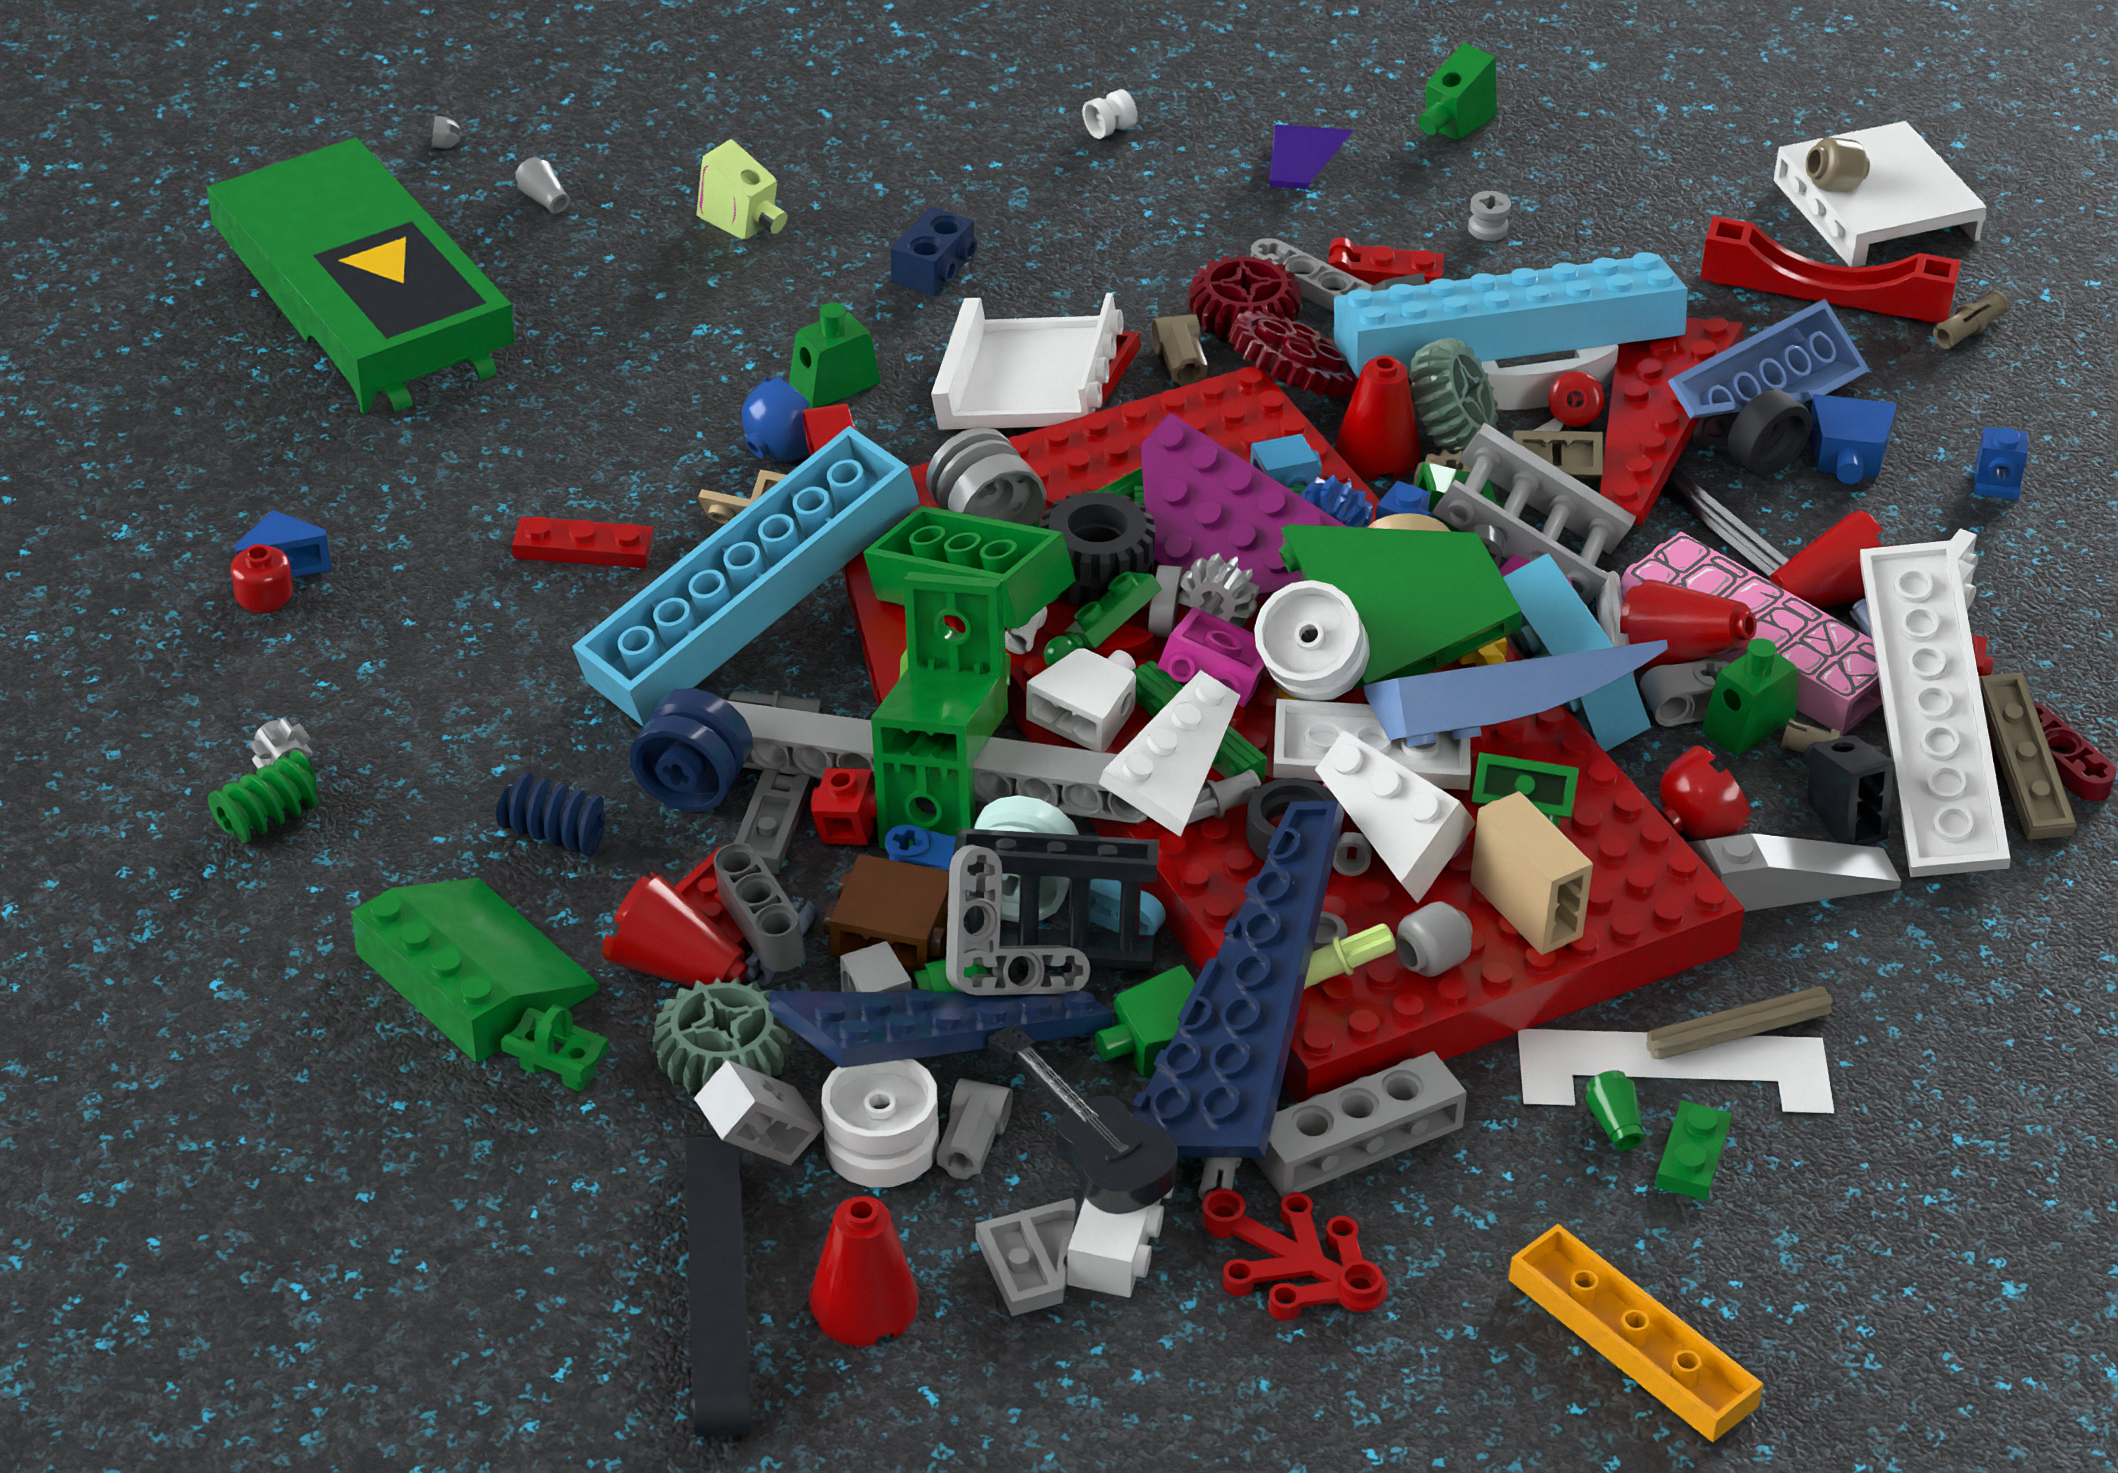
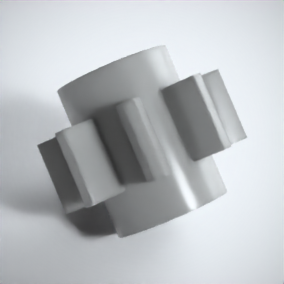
M282 718L280 721H270L259 728L255 735V741L249 744L256 753L252 761L258 769L265 765L272 766L275 760L281 757L289 758L290 753L295 750L302 752L308 760V757L312 756L313 752L306 743L311 738L300 723L292 727L286 718Z

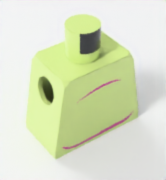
M730 139L703 156L696 214L698 217L740 239H748L764 228L775 234L784 227L787 221V213L775 206L777 189L775 177L736 142Z

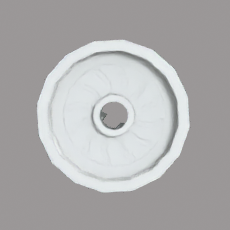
M1315 580L1291 583L1273 593L1260 609L1254 628L1256 648L1277 686L1291 697L1305 701L1333 700L1351 690L1365 673L1370 657L1368 634L1349 597L1332 584Z
M906 1059L848 1068L837 1067L831 1072L822 1087V1115L825 1155L834 1171L849 1182L863 1186L894 1187L915 1180L931 1167L937 1157L939 1148V1122L937 1116V1084L929 1070L914 1059Z

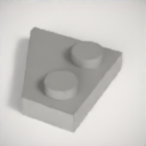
M1073 1198L976 1223V1240L1011 1316L1063 1303L1067 1280L1068 1247L1074 1232L1076 1203Z

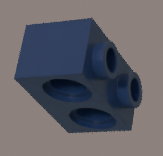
M930 207L890 248L891 282L935 296L946 283H950L954 279L955 274L966 262H970L973 259L977 250V239L974 238V220Z

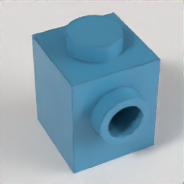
M1302 434L1251 443L1250 464L1284 486L1306 488L1316 477L1321 476L1322 464L1320 456L1316 450H1311Z

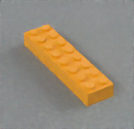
M1559 1224L1511 1257L1509 1281L1712 1443L1759 1406L1763 1389L1762 1382Z

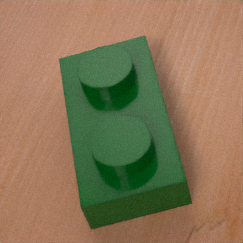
M1681 1100L1657 1173L1655 1187L1707 1201L1730 1128L1732 1113Z

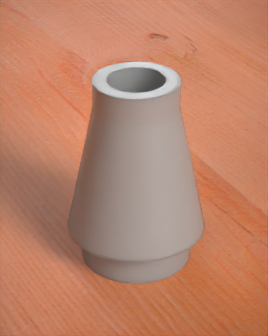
M533 157L527 159L518 167L515 178L518 189L545 206L553 214H558L567 208L570 203V197L564 191L548 161Z

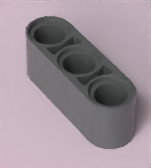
M731 843L720 848L714 855L713 863L722 903L758 959L767 969L772 971L784 972L797 967L804 959L805 948L796 909L755 848L746 843Z

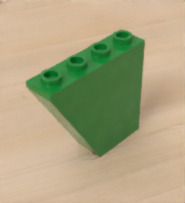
M1289 524L1281 528L1284 546L1278 548V551L1287 571L1290 574L1297 571L1302 581L1315 580L1332 584L1349 597L1358 612L1368 634L1370 657L1365 673L1352 690L1360 688L1364 696L1363 685L1431 673L1522 629V610L1478 533Z

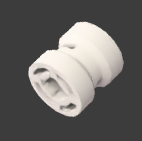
M1120 89L1109 93L1106 99L1095 98L1086 102L1083 106V118L1090 134L1097 139H1101L1113 134L1115 129L1122 131L1135 126L1137 122V109L1130 94Z

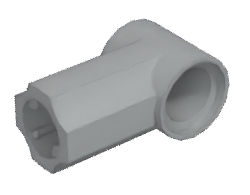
M965 1078L958 1080L951 1100L950 1121L937 1151V1164L943 1167L950 1176L968 1180L971 1175L981 1173L995 1135H1002L1007 1127L1013 1100L1011 1088Z

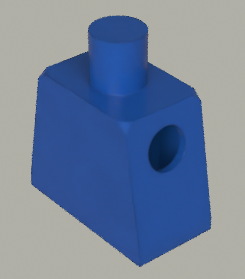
M1814 394L1810 412L1812 416V429L1809 441L1816 469L1820 472L1837 474V478L1845 484L1857 483L1862 477L1874 478L1879 476L1891 438L1897 403Z

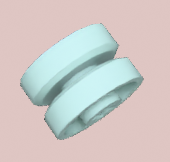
M1019 795L999 798L985 806L974 826V829L1079 835L1073 821L1059 808L1040 799ZM1002 873L1000 917L1002 920L1019 922L1020 876L1017 874ZM1040 877L1039 921L1056 913L1061 906L1070 884L1068 877ZM966 890L967 896H969V890Z

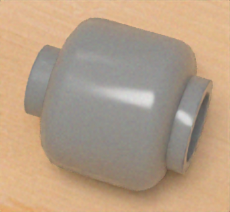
M1442 901L1430 903L1405 916L1399 923L1397 937L1395 938L1397 955L1408 970L1427 977L1437 976L1462 963L1470 955L1471 937L1473 935L1472 924L1464 912L1456 910L1452 905Z

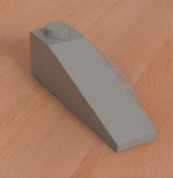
M1754 833L1686 842L1744 906V912L1899 889L1901 885V880L1884 848Z

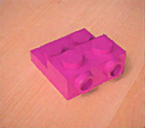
M1195 607L1189 611L1170 634L1157 666L1158 669L1167 672L1171 678L1181 685H1186L1202 670L1239 694L1240 698L1237 704L1245 707L1256 692L1260 679L1267 670L1256 648L1254 633Z

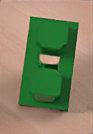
M555 1004L546 1013L529 1007L524 1012L515 1030L506 1034L501 1039L502 1051L518 1057L520 1068L534 1074L544 1072L546 1069L561 1074L563 1085L578 1092L582 1091L596 1074L597 1063L609 1050L608 1038L573 1025L571 1011ZM554 1041L564 1044L558 1054L555 1053Z

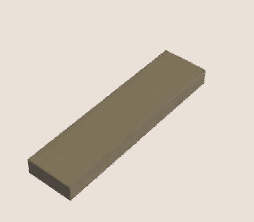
M2023 672L1978 676L1987 726L2026 839L2073 836L2077 824Z

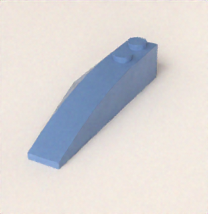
M1823 299L1674 376L1667 382L1689 418L1692 419L1740 412L1754 397L1764 391L1773 389L1786 392L1800 403L1813 401L1814 394L1827 395L1870 370L1826 299Z
M1667 640L1402 677L1363 685L1364 693L1389 740L1406 737L1407 747L1436 743L1435 733L1451 731L1453 740L1482 736L1480 726L1539 713L1585 696L1631 673L1668 650Z

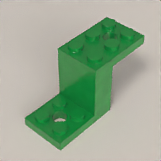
M909 572L903 579L908 668L871 716L879 848L886 849V834L892 828L900 825H914L924 830L949 836H956L957 828L974 829L976 823L973 762L1008 712L1002 580L921 572ZM955 615L959 617L965 624L966 632L956 633L951 631L945 624L944 616ZM925 797L930 799L935 804L937 813L927 814L922 812L916 805L915 798ZM909 839V847L913 846V840Z

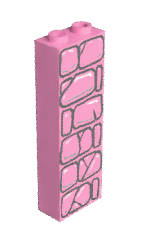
M1680 532L1666 543L1659 544L1651 554L1637 564L1633 563L1624 572L1621 580L1623 602L1628 590L1632 586H1640L1642 580L1654 579L1747 604L1755 615L1757 622L1756 634L1753 639L1764 638L1772 641L1776 645V652L1794 663L1798 669L1797 710L1829 729L1841 730L1840 735L1843 736L1883 704L1873 640L1685 533ZM1748 646L1741 650L1710 658L1721 659L1731 664L1747 653Z

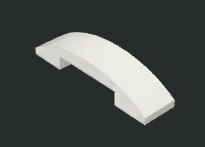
M1613 344L1576 349L1574 359L1499 368L1495 360L1482 362L1483 370L1489 374L1490 386L1494 388L1492 391L1493 397L1498 403L1495 410L1549 406V389L1554 381L1564 373L1575 370L1590 373L1599 380L1603 388L1613 383L1618 346ZM1573 391L1576 396H1583L1579 391ZM1568 395L1567 398L1568 402L1573 401L1570 395Z

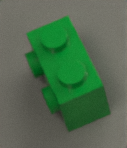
M1479 752L1472 803L1482 805L1483 807L1494 800H1500L1520 791L1556 827H1560L1561 818L1572 820L1579 768Z

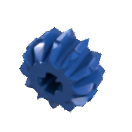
M1334 475L1326 481L1316 477L1299 495L1347 527L1367 528L1372 520L1373 505L1366 501V491H1355L1352 488L1351 480L1343 484Z

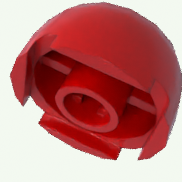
M1701 746L1691 747L1667 766L1659 784V798L1663 807L1659 813L1677 833L1681 832L1691 841L1736 835L1750 825L1751 821L1745 820L1746 817L1751 815L1750 807L1730 772L1725 769L1718 773L1709 764L1716 757Z

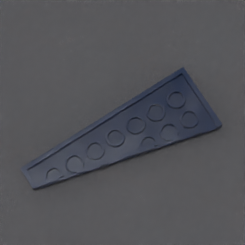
M1338 800L1290 803L1267 846L1269 854L1260 874L1255 879L1251 878L1244 890L1247 898L1235 920L1229 919L1223 930L1226 938L1215 959L1209 958L1177 1017L1180 1022L1177 1032L1170 1045L1165 1050L1161 1049L1154 1061L1157 1070L1144 1093L1138 1092L1132 1103L1135 1110L1133 1113L1135 1118L1158 1127L1173 1139L1177 1147L1178 1157L1265 1158L1343 821L1344 811Z

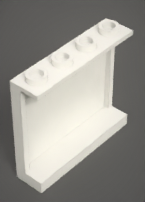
M1906 121L1830 136L1858 141L1864 147L1866 156L1870 161L1868 176L1852 192L1819 189L1806 172L1808 152L1823 138L1779 147L1774 182L1849 267H1859L1866 264L1869 244L1950 226L1960 225L1973 241L1980 240L1982 225L1986 219V206Z
M1106 293L1100 316L985 320L981 298H964L931 393L938 429L1047 427L1094 413L1095 408H1100L1102 405V384L1109 381V360L1116 357V336L1122 335L1123 332L1121 309H1115L1113 293Z

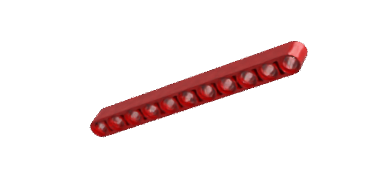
M847 403L803 410L804 431L810 456L848 426L855 429ZM884 533L874 542H872L869 546H867L863 551H865L868 547H870L873 543L880 539L884 535ZM861 551L841 568L876 703L879 707L899 680L901 656L907 649L905 606L877 600L864 553Z

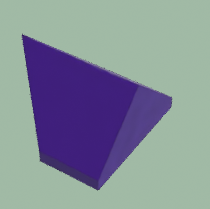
M1275 124L1269 187L1309 190L1310 182L1354 130Z

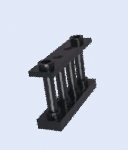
M957 828L953 856L963 846L975 845L989 848L997 853L1000 858L1002 873L1020 876L1019 926H1000L999 946L1061 945L1080 950L1087 957L1090 966L1111 967L1124 972H1133L1139 969L1152 970L1154 936L1139 935L1141 883H1156L1159 840ZM976 861V864L968 865L967 872L973 876H976L977 873H983L984 863ZM1054 876L1071 879L1069 930L1039 929L1040 877ZM1103 879L1121 882L1119 933L1089 932L1091 880ZM976 890V892L969 891V896L984 899V892ZM978 905L969 909L968 924H964L969 934L978 932L984 925V912ZM1023 956L1012 960L1014 962H1027ZM1065 962L1064 965H1072V964H1071V963H1068V962Z

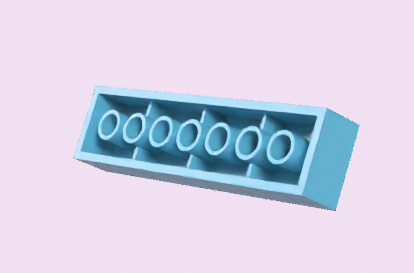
M1643 252L1627 259L1598 258L1593 263L1581 265L1558 263L1550 269L1542 270L1519 268L1513 270L1511 274L1496 276L1480 273L1473 275L1471 279L1457 281L1435 279L1430 284L1418 286L1396 284L1387 290L1372 292L1365 289H1356L1350 291L1348 295L1334 296V343L1345 356V360L1356 377L1359 378L1364 364L1382 355L1394 357L1403 363L1407 372L1412 370L1411 359L1415 357L1416 351L1431 342L1451 337L1455 340L1461 339L1466 344V347H1471L1474 350L1475 358L1485 362L1681 336L1686 333L1688 288L1659 254Z
M848 426L574 644L572 648L587 683L644 727L662 697L676 689L694 688L916 508L920 501L909 466L851 426Z

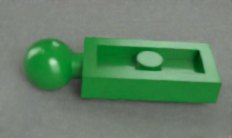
M1125 572L1116 577L1108 585V593L1099 601L1083 606L1075 614L1074 618L1076 621L1064 631L1067 636H1057L1047 643L1044 649V661L1048 668L1076 649H1083L1085 647L1095 649L1162 590L1154 576L1146 573Z

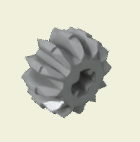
M1219 552L1212 555L1208 561L1201 557L1193 563L1191 570L1186 571L1181 578L1180 586L1183 590L1179 594L1178 603L1189 606L1186 615L1195 607L1242 628L1247 621L1246 618L1252 617L1257 609L1255 598L1259 594L1260 585L1249 582L1252 577V569L1242 571L1238 569V557L1231 558L1228 563H1225Z

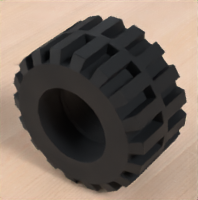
M1085 491V494L1080 495L1073 493L1067 495L1066 500L1058 499L1052 503L1051 509H1046L1042 514L1039 528L1064 533L1076 580L1059 594L1060 599L1068 598L1070 603L1077 605L1081 603L1088 604L1099 601L1109 592L1108 585L1125 572L1146 573L1154 576L1156 526H1154L1152 515L1146 513V507L1141 503H1132V498L1125 495L1117 496L1115 492L1104 491V493Z

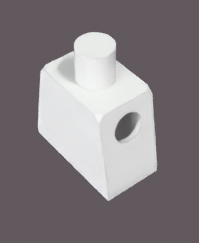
M1085 648L1076 649L1027 682L1026 719L1092 751L1105 752L1135 707L1136 675L1132 670L1136 668L1133 658L1122 650H1116L1106 659Z

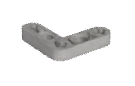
M968 845L956 851L951 859L949 871L946 974L951 986L958 991L972 995L1065 994L1068 991H1078L1084 987L1089 979L1090 965L1085 954L1078 949L1061 945L999 946L1002 891L1001 860L997 853L985 847ZM976 861L984 863L983 873H977L976 876L968 874V865L976 864ZM966 890L976 892V890L983 891L984 899L974 896L965 897ZM978 905L984 912V925L978 932L969 934L964 927V915L968 909ZM1023 956L1028 962V975L1021 983L1014 984L1008 976V968L1012 960ZM1065 962L1072 964V972L1065 973L1063 977L1044 973V964L1048 966H1062ZM973 963L985 967H993V976L975 974L970 979L964 977V968L971 967Z

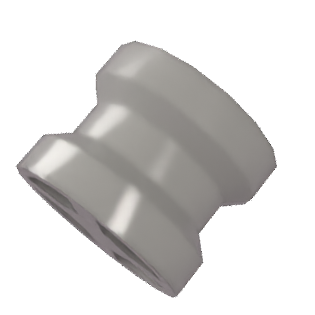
M1483 191L1475 194L1470 204L1473 215L1469 219V232L1474 237L1485 241L1502 239L1509 230V221L1506 217L1511 212V200L1508 196L1496 191Z

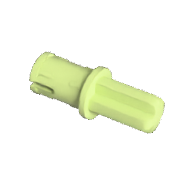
M1379 924L1343 940L1336 936L1333 938V943L1313 951L1304 989L1344 972L1351 975L1354 973V967L1393 952L1396 949V944L1390 928L1386 924Z

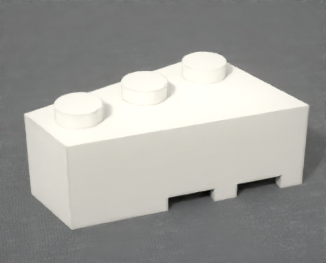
M1346 730L1342 731L1315 768L1334 796L1417 903H1419L1476 824L1459 800Z

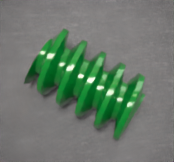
M295 750L290 753L289 758L281 757L275 760L272 766L265 765L257 769L255 775L250 773L240 778L239 783L230 782L224 785L222 792L217 790L210 792L208 795L209 809L224 832L230 835L235 834L245 844L251 841L248 826L251 825L258 834L263 835L268 832L266 817L278 827L285 822L282 809H285L290 816L296 818L301 815L300 800L310 810L318 807L315 793L317 792L316 777L303 753Z

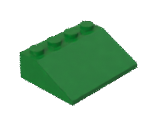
M479 878L391 888L351 911L357 955L476 1064L502 1049L501 1039L506 1034L515 1030L524 1012L529 1007L546 1013L554 1004L569 1009L599 991V983Z

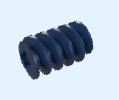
M525 772L518 782L510 783L502 792L496 807L497 825L503 829L512 827V830L518 834L529 833L532 838L536 840L546 839L547 842L554 846L564 844V847L569 851L577 852L581 850L585 856L589 857L597 850L605 828L604 799L600 795H594L586 806L587 796L584 790H576L569 800V787L567 784H558L552 793V781L549 778L544 777L540 779L535 786V776L531 772Z

